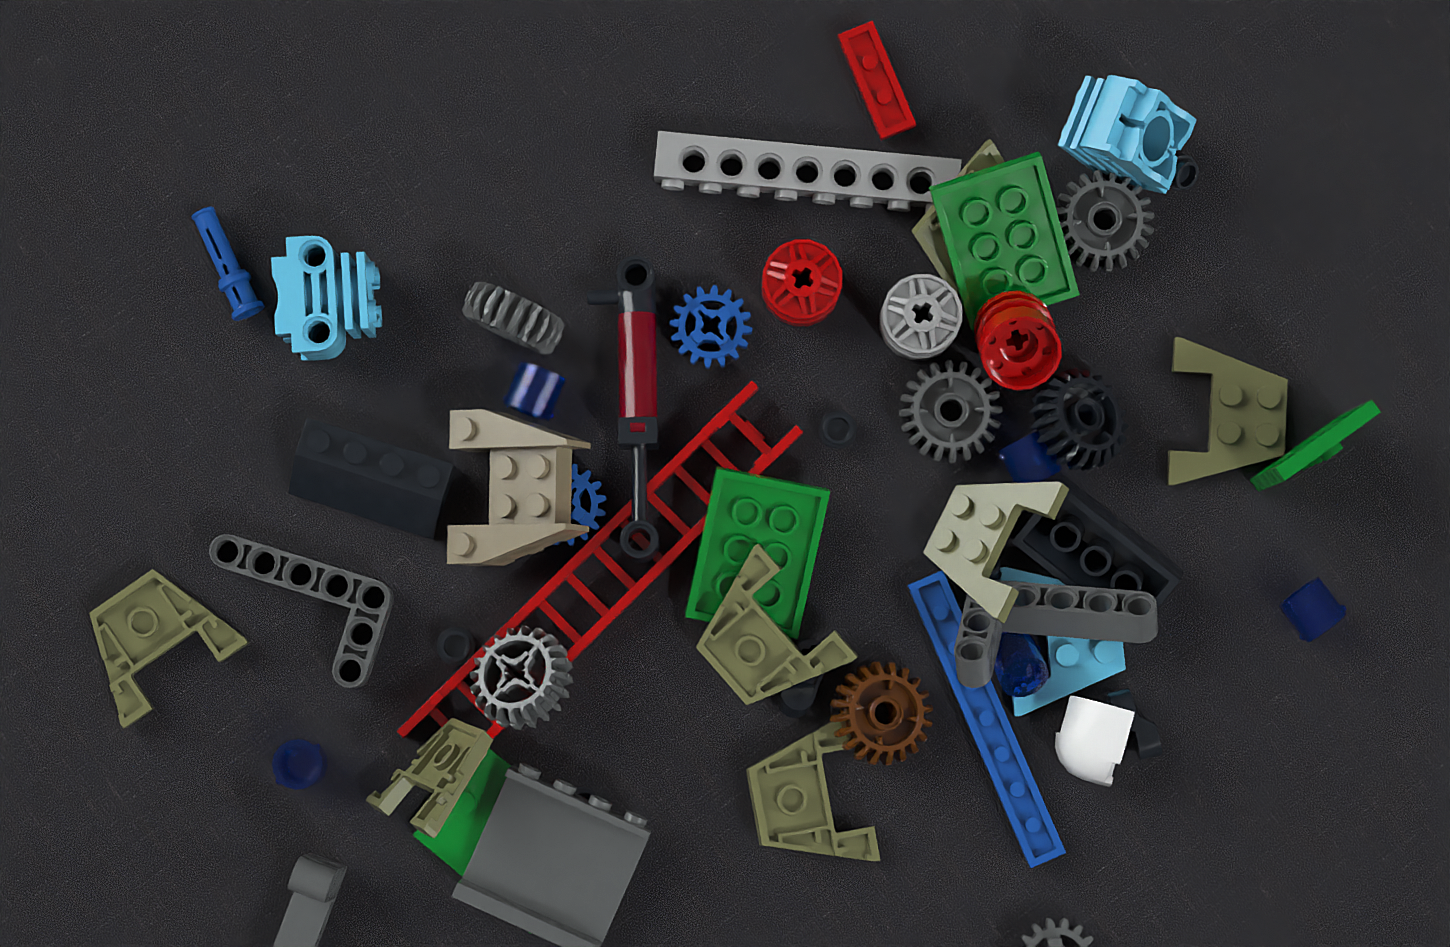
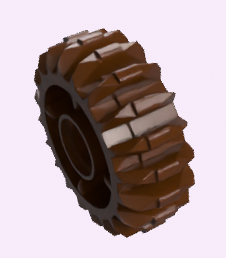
M879 661L872 662L870 670L865 665L857 667V676L849 673L844 677L849 687L843 685L836 687L835 691L843 699L831 701V706L840 709V714L830 716V721L834 723L841 722L842 728L836 729L834 735L835 737L847 736L842 745L844 750H850L856 746L853 756L856 760H861L867 754V763L869 765H876L879 758L884 766L892 765L893 757L898 762H903L906 760V751L911 754L919 751L914 740L920 742L927 740V735L920 729L921 727L932 726V721L925 719L924 713L933 711V706L922 704L921 699L927 698L929 692L928 690L917 692L916 688L921 682L919 677H914L907 681L910 671L908 668H901L896 673V664L893 662L887 663L884 669ZM879 703L883 704L888 710V719L884 724L878 722L875 717V708Z

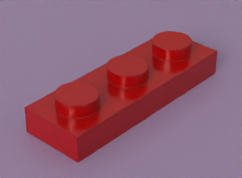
M873 20L838 34V41L880 140L882 141L916 127L915 119Z

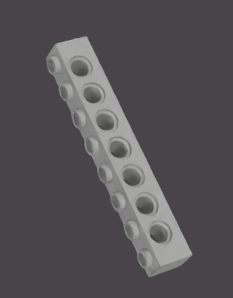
M658 131L654 181L661 183V188L667 190H684V185L699 186V192L708 194H721L722 189L737 190L738 196L750 198L759 197V193L763 192L774 193V198L782 201H796L797 196L812 197V202L817 204L832 205L835 204V199L849 200L850 206L857 208H872L873 203L888 204L887 209L892 211L908 212L910 207L913 206L926 208V213L933 205L930 191L924 194L915 193L910 187V180L914 177H924L928 180L930 186L955 179L961 171L962 159ZM695 155L703 159L705 165L702 170L692 173L684 168L683 162L689 156ZM728 159H735L742 165V170L736 176H728L720 168L722 163ZM774 163L778 166L780 174L772 180L764 179L758 172L762 164ZM803 166H810L816 170L818 177L812 183H803L796 176L797 170ZM839 170H849L853 173L855 182L851 186L842 187L836 183L834 175ZM878 173H885L891 177L893 186L888 190H879L874 187L872 177Z

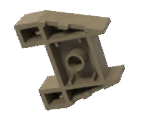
M484 409L450 410L449 449L468 452H490L489 525H448L447 564L504 566L515 562L517 558L527 554H535L544 550L547 546L560 541H567L589 532V526L571 524L572 449H590L591 443L519 419L507 413Z

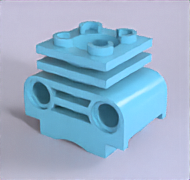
M1086 75L1076 95L1068 121L1062 129L1058 146L1093 172L1101 170L1107 176L1110 172L1115 173L1121 180L1125 176L1130 177V185H1140L1145 190L1166 194L1176 173L1178 159L1175 156L1176 150L1181 151L1186 141L1190 138L1197 119L1176 106L1162 91L1147 88L1138 80L1115 75H1108L1106 80L1102 78L1096 80L1092 76Z
M320 236L286 237L287 256L271 257L272 277L278 291V304L274 314L275 334L278 337H283L285 343H292V353H301V361L331 359L337 357L344 350L346 331L354 339L361 338V330L369 338L376 337V327H382L381 305L376 306V300H374V289H380L379 268L375 267V262H371L364 251L356 252L357 263L349 253H341L340 258L328 241ZM326 254L325 260L321 265L311 266L313 259L317 255ZM330 329L328 339L322 343H316L317 334L321 330Z

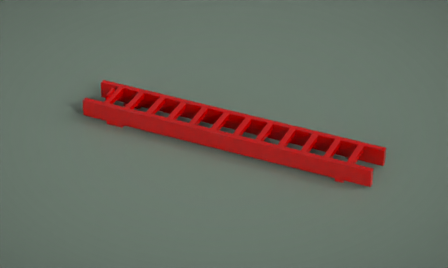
M751 381L647 483V500L684 536L664 556L658 551L657 555L653 558L656 564L636 583L600 547L619 527L624 529L629 523L627 519L632 515L631 499L495 635H500L503 639L506 638L507 627L513 628L518 633L520 630L519 626L539 607L575 643L567 651L568 656L566 657L572 663L702 534L706 515L690 529L654 492L675 473L708 506L710 494L682 465L702 447L722 468L739 471L709 440L728 421L762 453L754 462L755 466L748 472L762 475L803 434V431L796 425L771 449L763 441L765 437L748 420L744 422L735 413L758 391L759 387ZM636 533L631 537L643 550L650 545V542L641 533ZM593 553L629 589L610 610L573 574ZM565 580L602 616L583 636L546 601ZM494 635L484 645L492 647L495 644ZM481 647L397 730L403 738H406L429 715L443 727L449 719L437 707L456 688L484 715V710H481L476 705L475 699L477 697L471 693L470 686L464 681L470 675V672H473L478 667L475 664L474 658H483L486 653L483 651V648ZM545 674L541 677V684L544 680ZM489 720L493 726L486 733L494 740L506 727H501L496 721Z

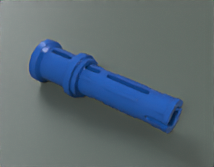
M206 207L195 212L191 216L192 220H194L221 278L218 281V288L221 292H225L233 309L231 314L233 320H243L259 313L265 306L262 301L257 300L250 285V273L245 269H241L230 246V242L218 220L214 207Z

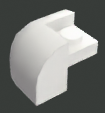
M1070 695L1060 733L1056 732L1055 749L1060 763L1069 773L1082 780L1110 787L1113 782L1114 766L1116 763H1121L1135 712Z

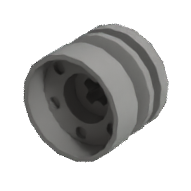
M914 274L900 280L888 292L879 314V330L885 344L896 355L908 360H929L941 355L955 339L962 323V304L956 291L945 280L931 274ZM925 307L929 310L927 317L931 321L923 320L920 324L914 321L916 313L912 310L920 311Z

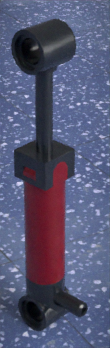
M634 255L624 259L618 266V290H589L587 292V303L589 305H618L620 450H631L632 522H629L622 530L620 542L622 550L628 559L637 563H645L657 555L660 547L658 533L651 522L647 521L646 450L659 449L656 278L650 261L643 256ZM639 270L644 272L647 278L641 285L633 286L626 281L628 274L632 271ZM641 532L649 535L651 542L645 550L636 551L630 547V539L634 534Z

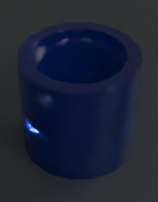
M520 361L508 393L503 397V404L526 415L549 422L554 417L553 411L566 379L542 367Z
M1039 431L998 451L999 459L1005 464L1014 483L1042 482L1063 470L1061 464L1057 465L1055 454L1045 455L1047 451L1046 444L1037 442L1040 437Z
M1319 577L1307 582L1279 605L1301 634L1299 636L1300 640H1305L1307 643L1326 632L1347 614L1345 612L1346 606L1338 603Z
M1002 633L994 665V673L1001 688L1007 695L1013 697H1026L1036 693L1044 686L1049 674L1047 665L1040 653V647L1036 645L1034 638L1030 634Z
M307 739L290 740L281 745L275 752L272 761L273 773L277 778L276 784H282L294 790L311 788L318 784L325 776L328 767L327 755L323 748L316 742Z

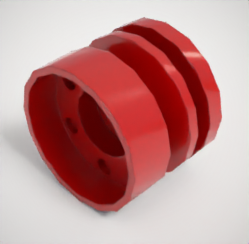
M795 239L780 245L769 256L763 269L762 296L768 310L779 321L791 326L813 325L823 321L834 310L842 289V269L837 257L825 245L811 239ZM804 272L809 274L808 282L811 286L803 285L800 289L796 288L794 275L801 277Z
M1017 290L1002 292L990 298L979 309L973 324L974 339L988 376L1000 386L1013 390L1032 389L1046 382L1057 370L1062 357L1061 340L1045 303L1033 294ZM1018 330L1017 334H1011L1012 331Z

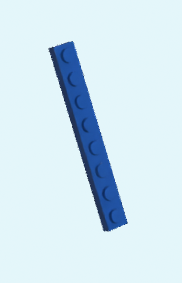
M939 571L907 585L1029 868L1065 854L1066 851L991 679L984 686L969 688L962 685L957 678L954 646L962 613L944 572Z

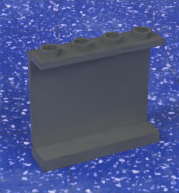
M520 763L519 767L512 765L507 769L505 774L507 778L466 871L462 879L457 883L451 897L561 947H601L653 828L647 826L648 820L639 814L626 811L625 815L611 810L612 803L601 797L591 795L587 799L576 794L577 787L568 782L555 779V782L551 783L540 778L542 772L524 763Z

